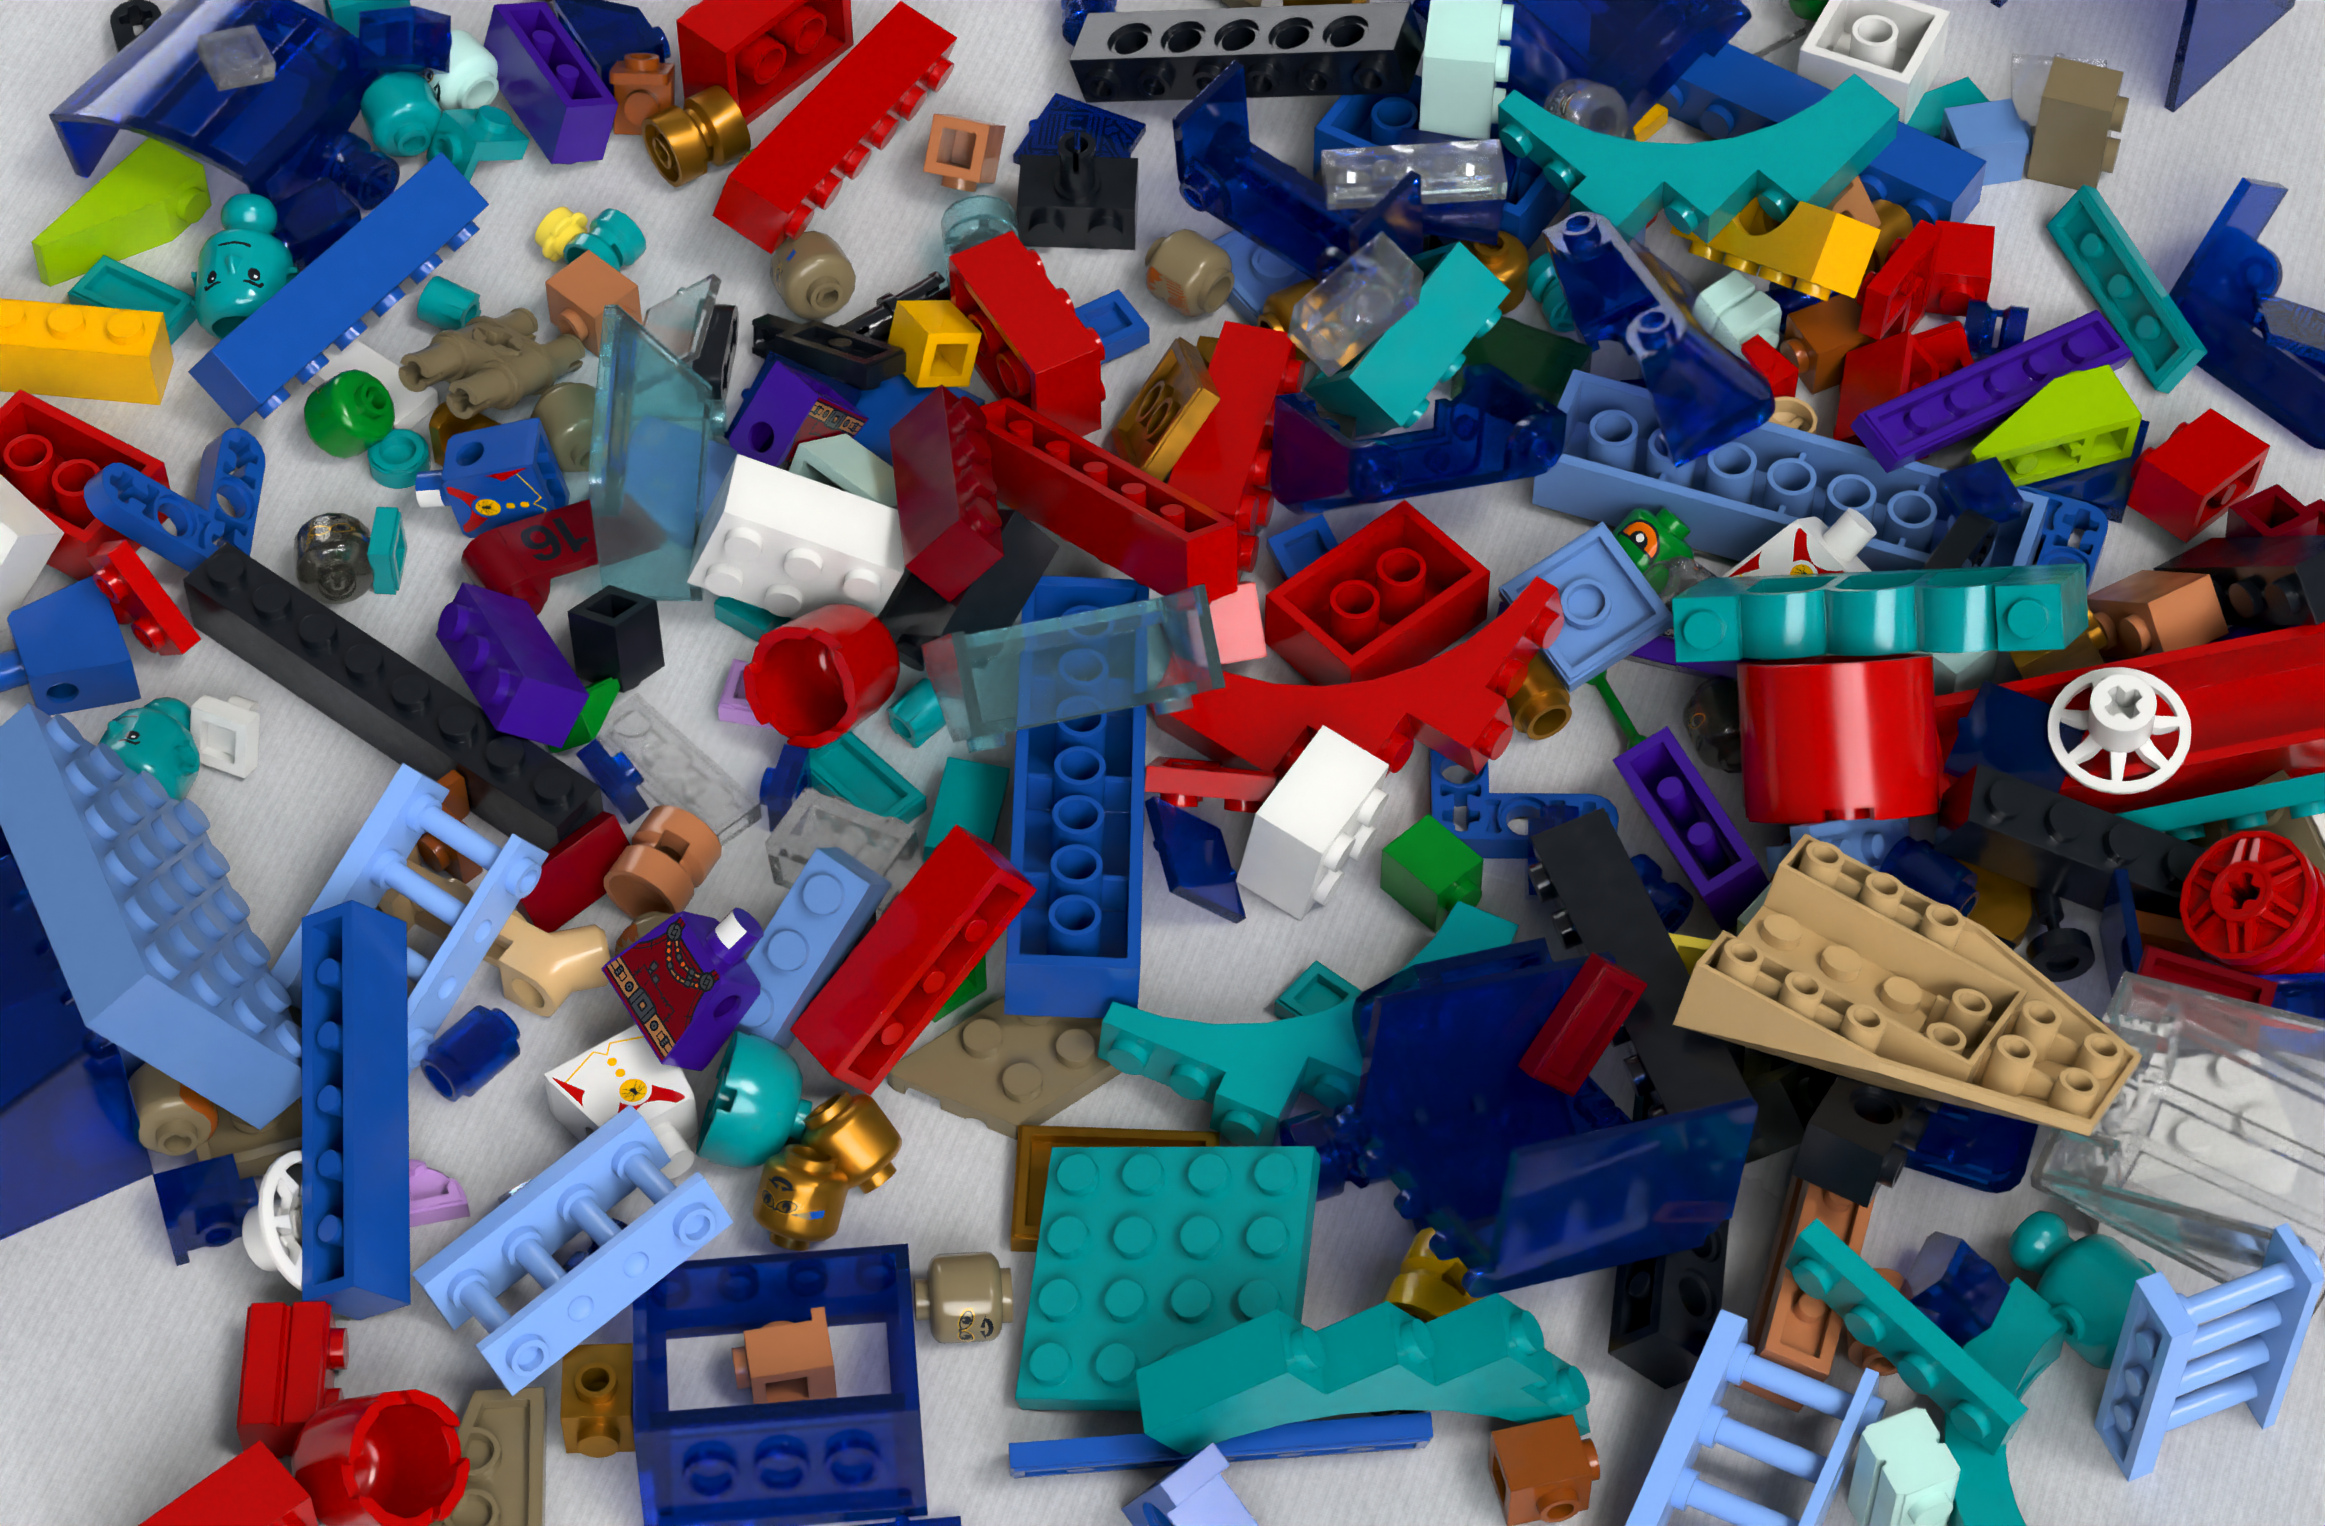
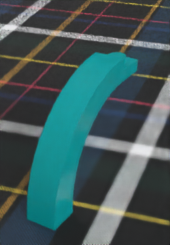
M2016 1277L1994 1299L1976 1323L1963 1350L2017 1399L2021 1400L2032 1383L2060 1357L2064 1342L2063 1335L2067 1330L2069 1320L2061 1314L2052 1316L2048 1313L2053 1307ZM1944 1411L1939 1443H1946L1961 1469L1953 1500V1510L1950 1513L1949 1521L1946 1523L1947 1526H2026L2016 1504L2009 1480L2006 1445L1993 1456L1980 1443L1972 1442L1962 1436L1952 1424L1950 1416Z

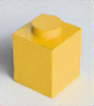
M950 300L897 301L888 344L903 348L904 352H906V372L903 374L916 388L939 387L941 384L945 387H969L982 333Z

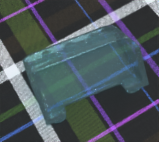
M619 305L604 306L589 459V493L602 589L612 585L657 601H703L704 588L687 583L699 528L703 521L709 440L714 441L715 436H726V400L715 399L714 388Z

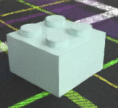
M1430 0L1423 55L1418 141L1489 147L1491 124H1498V104L1506 98V89L1496 88V82L1508 83L1511 47L1500 46V39L1511 40L1514 5L1503 4V0Z

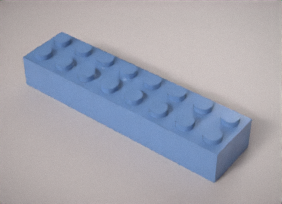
M1573 369L1536 455L1532 504L1600 523L1603 521L1605 524L1617 527L1634 508H1644L1656 515L1662 507H1665L1691 530L1684 539L1691 548L1737 561L1744 560L1797 519L1815 516L1822 520L1830 529L1848 508H1852L1862 514L1874 526L1877 532L1856 555L1873 572L1907 569L1922 570L1951 527L1968 508L1999 523L1993 546L1981 567L2033 565L2040 545L2049 497L1916 461L1886 473L1870 451L1861 446Z

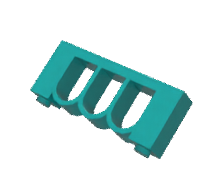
M2085 563L1705 578L1672 598L1676 662L1741 660L1742 658L1787 659L1818 656L1828 653L1841 656H1876L1918 650L1933 653H1966L1998 650V652L2065 649L2089 627Z

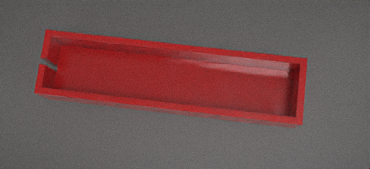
M2325 621L2319 625H2301L1935 696L1939 812L1943 793L1977 763L2112 814L2248 788L2282 769L2292 779L2325 772ZM2125 667L2137 669L2154 675L2178 694L2191 720V741L2183 764L2172 777L2148 791L2115 795L2099 792L2082 785L2060 767L2048 742L2047 725L2049 713L2056 697L2065 686L2077 677L2103 668ZM2091 687L2073 697L2065 709L2089 710L2092 694ZM2155 694L2157 699L2155 715L2174 716L2169 705L2159 695ZM2060 722V738L2065 750L2069 754L2090 733L2088 729L2078 730ZM2178 730L2163 735L2151 734L2150 736L2154 746L2167 760L2173 756L2178 746ZM2104 749L2100 750L2093 758L2077 764L2091 775L2111 780L2109 752ZM2133 751L2127 753L2122 781L2142 779L2158 770L2144 763L2137 753Z

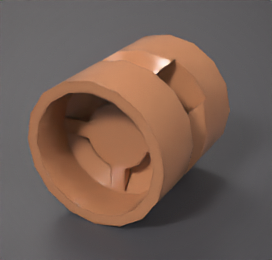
M669 805L655 806L633 835L632 845L627 846L605 875L604 888L613 903L632 919H636L644 913L654 911L671 914L682 912L693 898L694 888L699 887L720 859L722 846L708 825L692 813Z

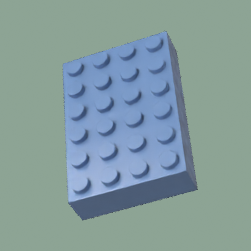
M28 702L0 726V825L85 1026L257 1129H263L302 1096V1029L293 1022L288 1011V1007L292 1004L289 994L270 973L271 971L267 965V962L271 959L269 950L261 939L252 932L246 918L250 915V909L239 893L231 887L226 876L230 871L229 863L223 854L212 845L206 832L210 828L208 818L191 800L184 798L182 801L171 798L162 784L149 772L142 771L137 774L126 767L118 754L108 745L99 743L95 746L85 740L77 728L64 716L56 714L52 718Z

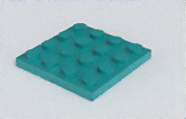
M1315 1146L1052 1147L1015 1400L1023 1410L1141 1411L1135 1370L1275 1309L1282 1311L1301 1323L1321 1157Z

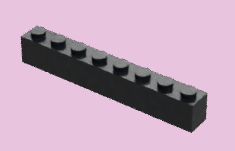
M224 543L183 579L193 625L196 629L398 764L402 765V763H405L435 781H438L450 771L456 770L465 778L470 812L509 838L514 833L547 852L603 811L600 786L530 740L497 731L483 709L230 543Z

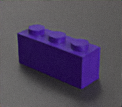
M546 2L494 5L484 47L497 61L498 73L496 79L499 83V90L551 164L560 163L568 165L576 162L603 160L618 102Z
M462 582L455 598L444 607L440 615L438 630L435 634L497 731L562 748L590 696L527 601Z
M1668 726L1613 759V762L1634 799L1722 932L1723 930L1728 931L1737 925L1739 916L1764 891L1770 882L1759 862Z

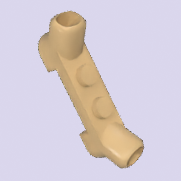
M415 845L406 859L407 867L467 905L474 895L473 891L456 878L449 877L445 879L422 867L418 845ZM393 888L386 891L375 908L378 911L407 922V932L414 924H417L446 939L452 930L451 926ZM513 910L483 958L484 961L500 969L504 997L540 1016L549 1017L553 1015L572 992L604 987L609 983L601 969L610 961L606 934L603 929L595 924L547 933L528 923L519 912Z

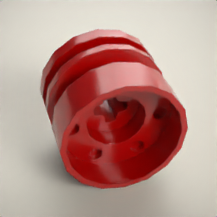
M2241 831L2217 841L2195 861L2183 882L2179 910L2185 932L2218 966L2278 983L2273 1001H2293L2321 989L2325 985V874L2290 839L2270 831Z

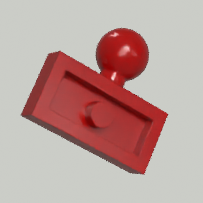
M126 539L103 542L86 556V559L96 570L93 574V580L99 590L109 599L118 625L132 623L131 629L135 637L150 652H158L161 656L183 655L201 640L200 636Z

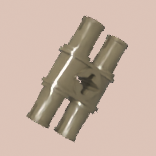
M521 307L515 308L498 318H491L485 315L477 316L467 322L465 327L439 332L432 338L429 346L402 357L400 363L405 366L399 368L398 374L402 384L413 392H421L438 382L447 381L450 383L448 390L452 392L446 395L447 407L457 418L469 419L488 408L493 407L499 410L511 409L528 395H542L548 388L554 385L558 377L569 372H575L582 367L583 362L579 359L585 357V348L580 339L569 333L562 334L545 344L540 345L535 342L536 336L532 333L538 331L537 319L528 309Z

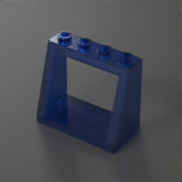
M908 1243L684 1261L633 1301V1434L644 1526H803L928 1515ZM824 1307L827 1327L886 1322L891 1393L669 1411L667 1339L743 1334V1331L759 1329L775 1321H790L793 1323L811 1321L810 1309Z

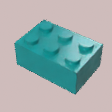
M1459 241L1413 255L1304 390L1329 413L1357 417L1356 437L1378 432L1384 434L1391 429L1399 427L1407 429L1429 407L1430 402L1425 397L1438 381L1441 384L1445 383L1462 367L1466 356L1461 352L1473 337L1480 338L1484 336L1498 322L1502 315V311L1498 306L1511 290Z

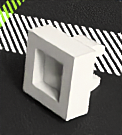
M203 695L191 706L190 733L198 748L200 763L244 779L257 767L260 714L256 713L259 709L258 702L238 695H233L227 702Z

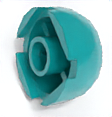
M735 1030L727 1045L716 1078L719 1080L712 1100L708 1099L698 1135L696 1155L722 1166L748 1168L763 1165L769 1157L779 1154L789 1137L797 1140L802 1139L806 1129V1124L803 1121L811 1113L812 1102L801 1098L802 1073L796 1060L781 1045L756 1034H746Z

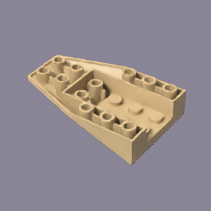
M1806 833L1778 865L1763 906L1736 937L1723 930L1697 961L1673 1025L1878 1087L2086 1136L2091 1135L2138 1067L2142 1058L2140 1053L1984 926L1963 916L1957 909L1946 904H1940L1903 885L1896 877L1878 872L1844 854L1835 845L1819 841Z

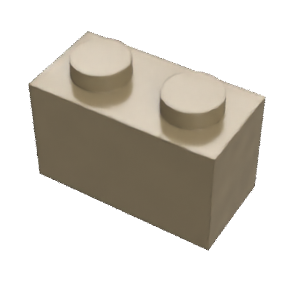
M2054 56L2041 98L2027 179L2079 190L2083 184L2097 189L2101 172L2113 173L2121 139L2111 137V132L2121 133L2129 104V98L2119 96L2124 72Z

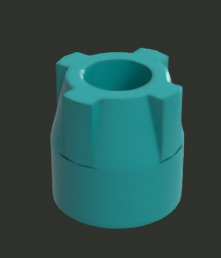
M435 276L428 282L420 296L417 316L420 320L443 330L460 329L465 327L466 323L472 318L480 316V294L440 276Z
M922 678L886 709L889 713L891 729L895 734H899L905 741L909 742L913 748L921 746L956 716L955 707L949 696L938 684L928 678Z

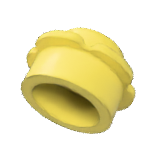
M558 207L546 215L535 233V241L542 247L543 256L549 258L552 262H556L561 257L564 259L563 250L565 246L576 235L587 233L585 226L588 223V219L583 213L576 212L574 214L567 207Z

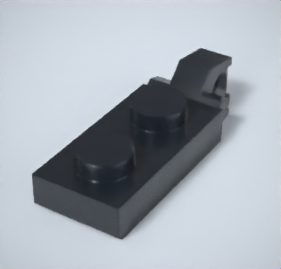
M766 314L752 320V325L754 326V347H752V353L772 364H775L776 361H786L798 365L799 370L805 374L828 375L844 380L847 387L855 390L876 389L880 387L881 382L906 372V352H904L903 348L816 320L799 324L771 314Z

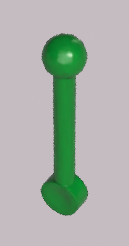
M1606 669L1586 683L1595 685L1626 736L1628 740L1626 747L1629 750L1647 739V737L1639 735L1606 680Z

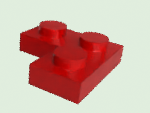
M1921 219L1906 239L1898 237L1893 242L1882 269L1878 273L1870 271L1859 289L1856 300L1858 305L1863 306L1858 332L1879 341L1907 330L1911 333L1925 315L1942 228Z
M1158 756L1146 767L1145 792L1160 793L1159 804L1198 807V802H1202L1203 797L1224 799L1225 810L1256 813L1279 784L1280 772L1221 767V762Z

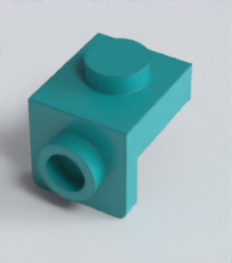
M484 105L479 109L444 110L427 151L426 159L429 162L442 151L470 182L478 161L521 160L530 140L512 123L511 117L499 108Z

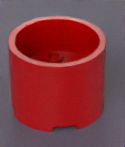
M1933 654L1829 655L1758 660L1736 664L1743 807L1749 822L1803 824L1823 823L1826 820L1842 819L1857 820L1870 818V820H1887L1924 816L1939 812Z

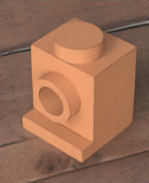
M824 1307L810 1309L811 1321L798 1323L775 1321L759 1329L743 1331L745 1346L731 1348L737 1390L751 1388L755 1414L837 1401L834 1363Z

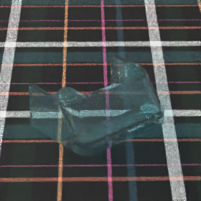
M1205 584L1192 586L1164 597L965 635L964 631L954 632L921 645L926 672L953 743L966 741L969 753L1007 746L1005 733L1143 705L1153 704L1156 716L1192 709L1194 707L1191 696L1226 687Z

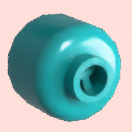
M385 72L371 83L360 101L363 120L372 141L381 152L394 157H408L418 155L429 148L442 116V110L432 87L424 77L414 72Z

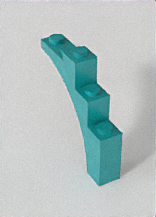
M1854 73L1821 101L1778 124L1734 138L1690 144L1638 142L1591 131L1551 114L1514 89L1498 104V129L1502 143L1510 152L1519 158L1528 156L1543 169L1545 177L1553 187L1564 194L1570 192V221L1579 237L1592 246L1600 244L1615 256L1662 209H1664L1668 220L1679 231L1685 234L1693 232L1708 244L1755 197L1758 198L1761 208L1778 222H1784L1800 201L1826 208L1896 138L1900 109Z
M1457 901L1436 936L1399 972L1363 995L1328 1009L1268 1023L1211 1024L1162 1017L1113 1001L1102 1021L1097 1057L1108 1061L1114 1068L1125 1074L1142 1075L1169 1086L1174 1092L1186 1099L1203 1100L1213 1104L1209 1128L1222 1133L1231 1142L1247 1147L1275 1146L1301 1092L1315 1097L1321 1104L1336 1110L1345 1109L1363 1117L1392 1056L1406 1061L1411 1067L1420 1072L1436 1073L1454 1080L1509 964L1519 925Z
M1494 1293L1427 1323H1423L1420 1319L1414 1318L1389 1301H1385L1318 1331H1314L1282 1311L1275 1309L1135 1370L1144 1434L1182 1455L1203 1449L1213 1442L1217 1444L1233 1437L1287 1423L1341 1414L1391 1410L1453 1411L1494 1416L1521 1424H1529L1573 1414L1580 1436L1591 1432L1586 1411V1405L1590 1402V1391L1583 1374L1577 1367L1571 1366L1544 1348V1337L1540 1325L1529 1311H1524L1498 1293Z

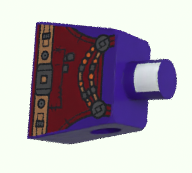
M776 361L730 435L729 445L740 455L789 471L799 443L841 434H847L854 438L869 418L828 384L782 362Z
M734 908L721 922L712 917L682 911L673 914L608 961L601 969L661 1064L702 1072L760 995L761 983L743 956L764 936V933L755 918L741 908Z

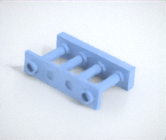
M402 763L306 916L350 900L375 909L386 891L393 888L452 927V930L432 961L407 946V978L417 984L407 999L409 1077L412 1070L420 1066L430 1055L434 1046L436 1032L520 899L529 895L536 887L541 876V866L549 853L512 833L503 849L442 810V803L448 795L449 789L407 764ZM430 833L488 871L467 905L407 867L406 859L422 834ZM302 923L270 972L289 994L292 1001L291 1005L301 1010Z
M630 1104L412 1273L430 1301L453 1330H456L474 1316L489 1333L488 1336L475 1346L512 1396L734 1223L706 1179L698 1171L678 1187L660 1171V1169L671 1162V1159L642 1115ZM638 1187L655 1205L622 1230L605 1212ZM584 1230L600 1248L566 1273L551 1255ZM529 1273L545 1291L511 1316L495 1298Z
M2288 1223L2275 1227L2260 1270L2187 1298L2182 1293L2176 1294L2162 1271L2136 1280L2094 1423L2095 1429L2128 1482L2153 1472L2164 1434L2175 1428L2242 1402L2247 1404L2262 1429L2275 1424L2324 1282L2323 1269L2318 1256L2310 1246L2300 1243ZM2249 1305V1306L2246 1307V1308H2243V1309H2241V1310L2235 1311V1312L2230 1313V1314H2228V1315L2222 1316V1317L2217 1318V1319H2215V1320L2209 1321V1320H2211V1319H2214V1318H2216V1317H2219V1316H2221V1315L2227 1314V1313H2229V1312H2232V1311H2234V1310H2237V1309H2240V1308H2242V1307H2245V1306Z
M1721 1309L1625 1526H1667L1674 1508L1685 1512L1688 1506L1736 1526H1822L1861 1433L1865 1430V1426L1881 1421L1887 1400L1878 1397L1879 1372L1866 1367L1858 1388L1853 1395L1755 1355V1347L1747 1344V1319ZM1743 1381H1746L1842 1420V1425L1828 1457L1727 1417L1728 1409L1721 1407L1720 1404L1729 1383L1740 1386ZM1718 1443L1815 1483L1816 1485L1801 1520H1796L1700 1480V1472L1692 1469L1702 1445L1712 1449Z

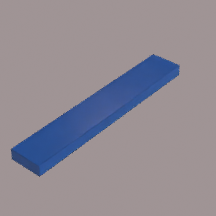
M1431 1412L1293 1422L1233 1437L1215 1445L1229 1463L1425 1448L1433 1438ZM1144 1433L1009 1443L1008 1448L1010 1476L1014 1475V1479L1176 1467L1200 1451L1197 1450L1182 1455Z

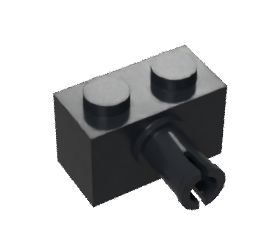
M1071 131L1059 138L1057 144L1059 156L1021 154L1017 197L1018 239L1024 246L1135 250L1139 200L1138 158L1095 157V140L1090 134L1082 131L1080 133L1079 150L1075 149V131Z

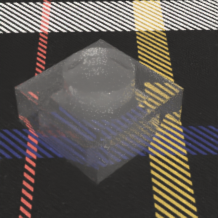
M255 25L198 35L197 53L218 91L275 80L276 62Z

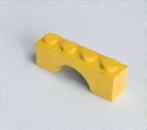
M1755 197L1708 244L1693 232L1685 234L1672 226L1670 233L1692 241L1688 250L1691 254L1718 264H1722L1723 261V265L1753 276L1757 275L1761 266L1757 277L1792 289L1795 278H1797L1794 290L1828 302L1831 291L1855 299L1881 230L1837 212L1803 201L1798 203L1793 212L1781 225L1773 229L1772 218L1761 208L1758 198Z

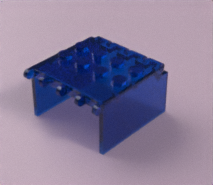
M1609 951L1597 953L1613 963L1616 961V958ZM1590 955L1375 997L1354 1111L1336 1115L1328 1125V1132L1338 1143L1357 1141L1366 1151L1359 1160V1168L1368 1178L1376 1179L1388 1176L1401 1191L1395 1197L1393 1206L1402 1218L1413 1219L1423 1217L1436 1231L1429 1241V1249L1439 1260L1458 1257L1469 1269L1464 1274L1461 1285L1473 1298L1704 1246L1706 1235L1715 1232L1722 1220L1732 1218L1758 1110V1104L1751 1097L1633 1122L1620 1107L1615 1106L1614 1101L1590 1075L1587 1076L1575 1096L1572 1097L1530 1077L1517 1066Z

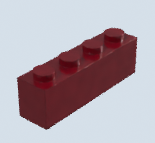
M941 384L889 430L904 565L948 602H951L1004 556L1000 529L1002 521L998 514L995 494L997 486L993 480L991 466L992 452L988 446L986 432L987 418L973 400L966 396H962L959 399Z

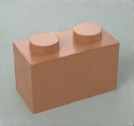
M2141 570L2087 595V604L2109 643L2099 649L2100 655L2104 657L2131 659L2207 644L2229 633L2210 574Z

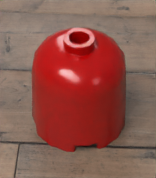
M829 604L763 634L758 640L759 644L755 647L751 663L746 665L743 671L746 699L756 720L761 725L769 722L780 734L790 738L787 740V743L793 747L817 749L838 740L875 714L895 691L900 674L898 649L889 630L873 613L852 604Z
M417 1389L337 1400L311 1415L297 1435L291 1457L292 1476L311 1496L316 1519L321 1524L326 1526H428L435 1521H443L449 1517L464 1495L470 1471V1459L467 1457L461 1458L460 1440L454 1427H459L460 1425L457 1415L438 1397Z

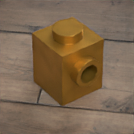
M633 1343L577 1345L563 1356L560 1420L566 1453H582L589 1457L602 1458L611 1456L616 1452H634L637 1450L639 1378Z

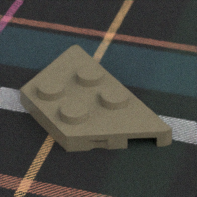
M1004 995L898 1061L887 1074L888 1084L895 1091L905 1094L908 1088H912L939 1099L942 1110L964 1119H978L986 1124L988 1129L1017 1140L1019 1125H1041L1122 1072L1114 1068L1108 1061L1097 1057L1103 1018L1004 1015Z

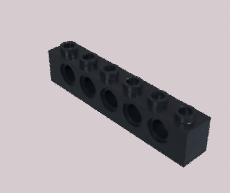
M1411 1L1106 12L1087 14L1069 62L1086 103L1409 93L1425 43Z
M1995 935L2014 951L2016 943ZM1838 1075L1807 1124L1791 1174L1868 1208L1881 1185L1891 1189L1895 1186L1909 1154V1151L1904 1149V1147L1912 1151L1917 1150L1932 1114L1929 1112L1938 1115L1945 1102L1878 1087Z
M1723 1040L1741 1076H1743L1745 1046ZM1649 1093L1637 1097L1635 1094L1608 1354L1666 1390L1690 1380L1722 1307L1736 1148L1685 1168L1674 1144L1663 1148L1655 1134L1647 1111L1655 1107Z

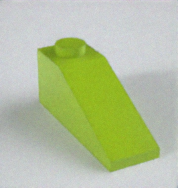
M151 136L148 137L31 241L41 282L51 287L86 274L103 255L115 261H120L173 241L191 224L198 222L206 210L212 206L203 164Z
M2109 364L2085 371L2070 372L2062 377L2054 378L1972 449L1966 475L2015 488L2129 458L2132 455L2142 414Z

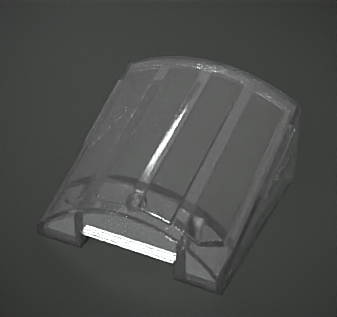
M2124 971L2101 1022L2142 1055L2140 1063L2090 1136L2052 1128L2030 1176L2031 1187L2220 1284L2260 1270L2275 1227L2288 1223L2300 1243L2310 1246L2322 1265L2324 1282L2312 1314L2313 1317L2325 1297V1020Z

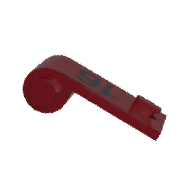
M628 486L488 530L478 535L468 544L463 551L461 563L475 586L525 600L537 616L548 600L552 578L662 544L663 534L631 487Z

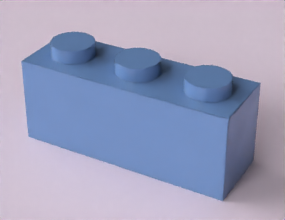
M840 847L816 848L763 932L764 936L756 943L746 959V962L761 983L760 995L733 1031L737 1030L746 1034H756L781 1045L785 1050L788 1049L796 1037L790 1031L791 1027L807 1009L812 999L820 993L840 968L892 883Z

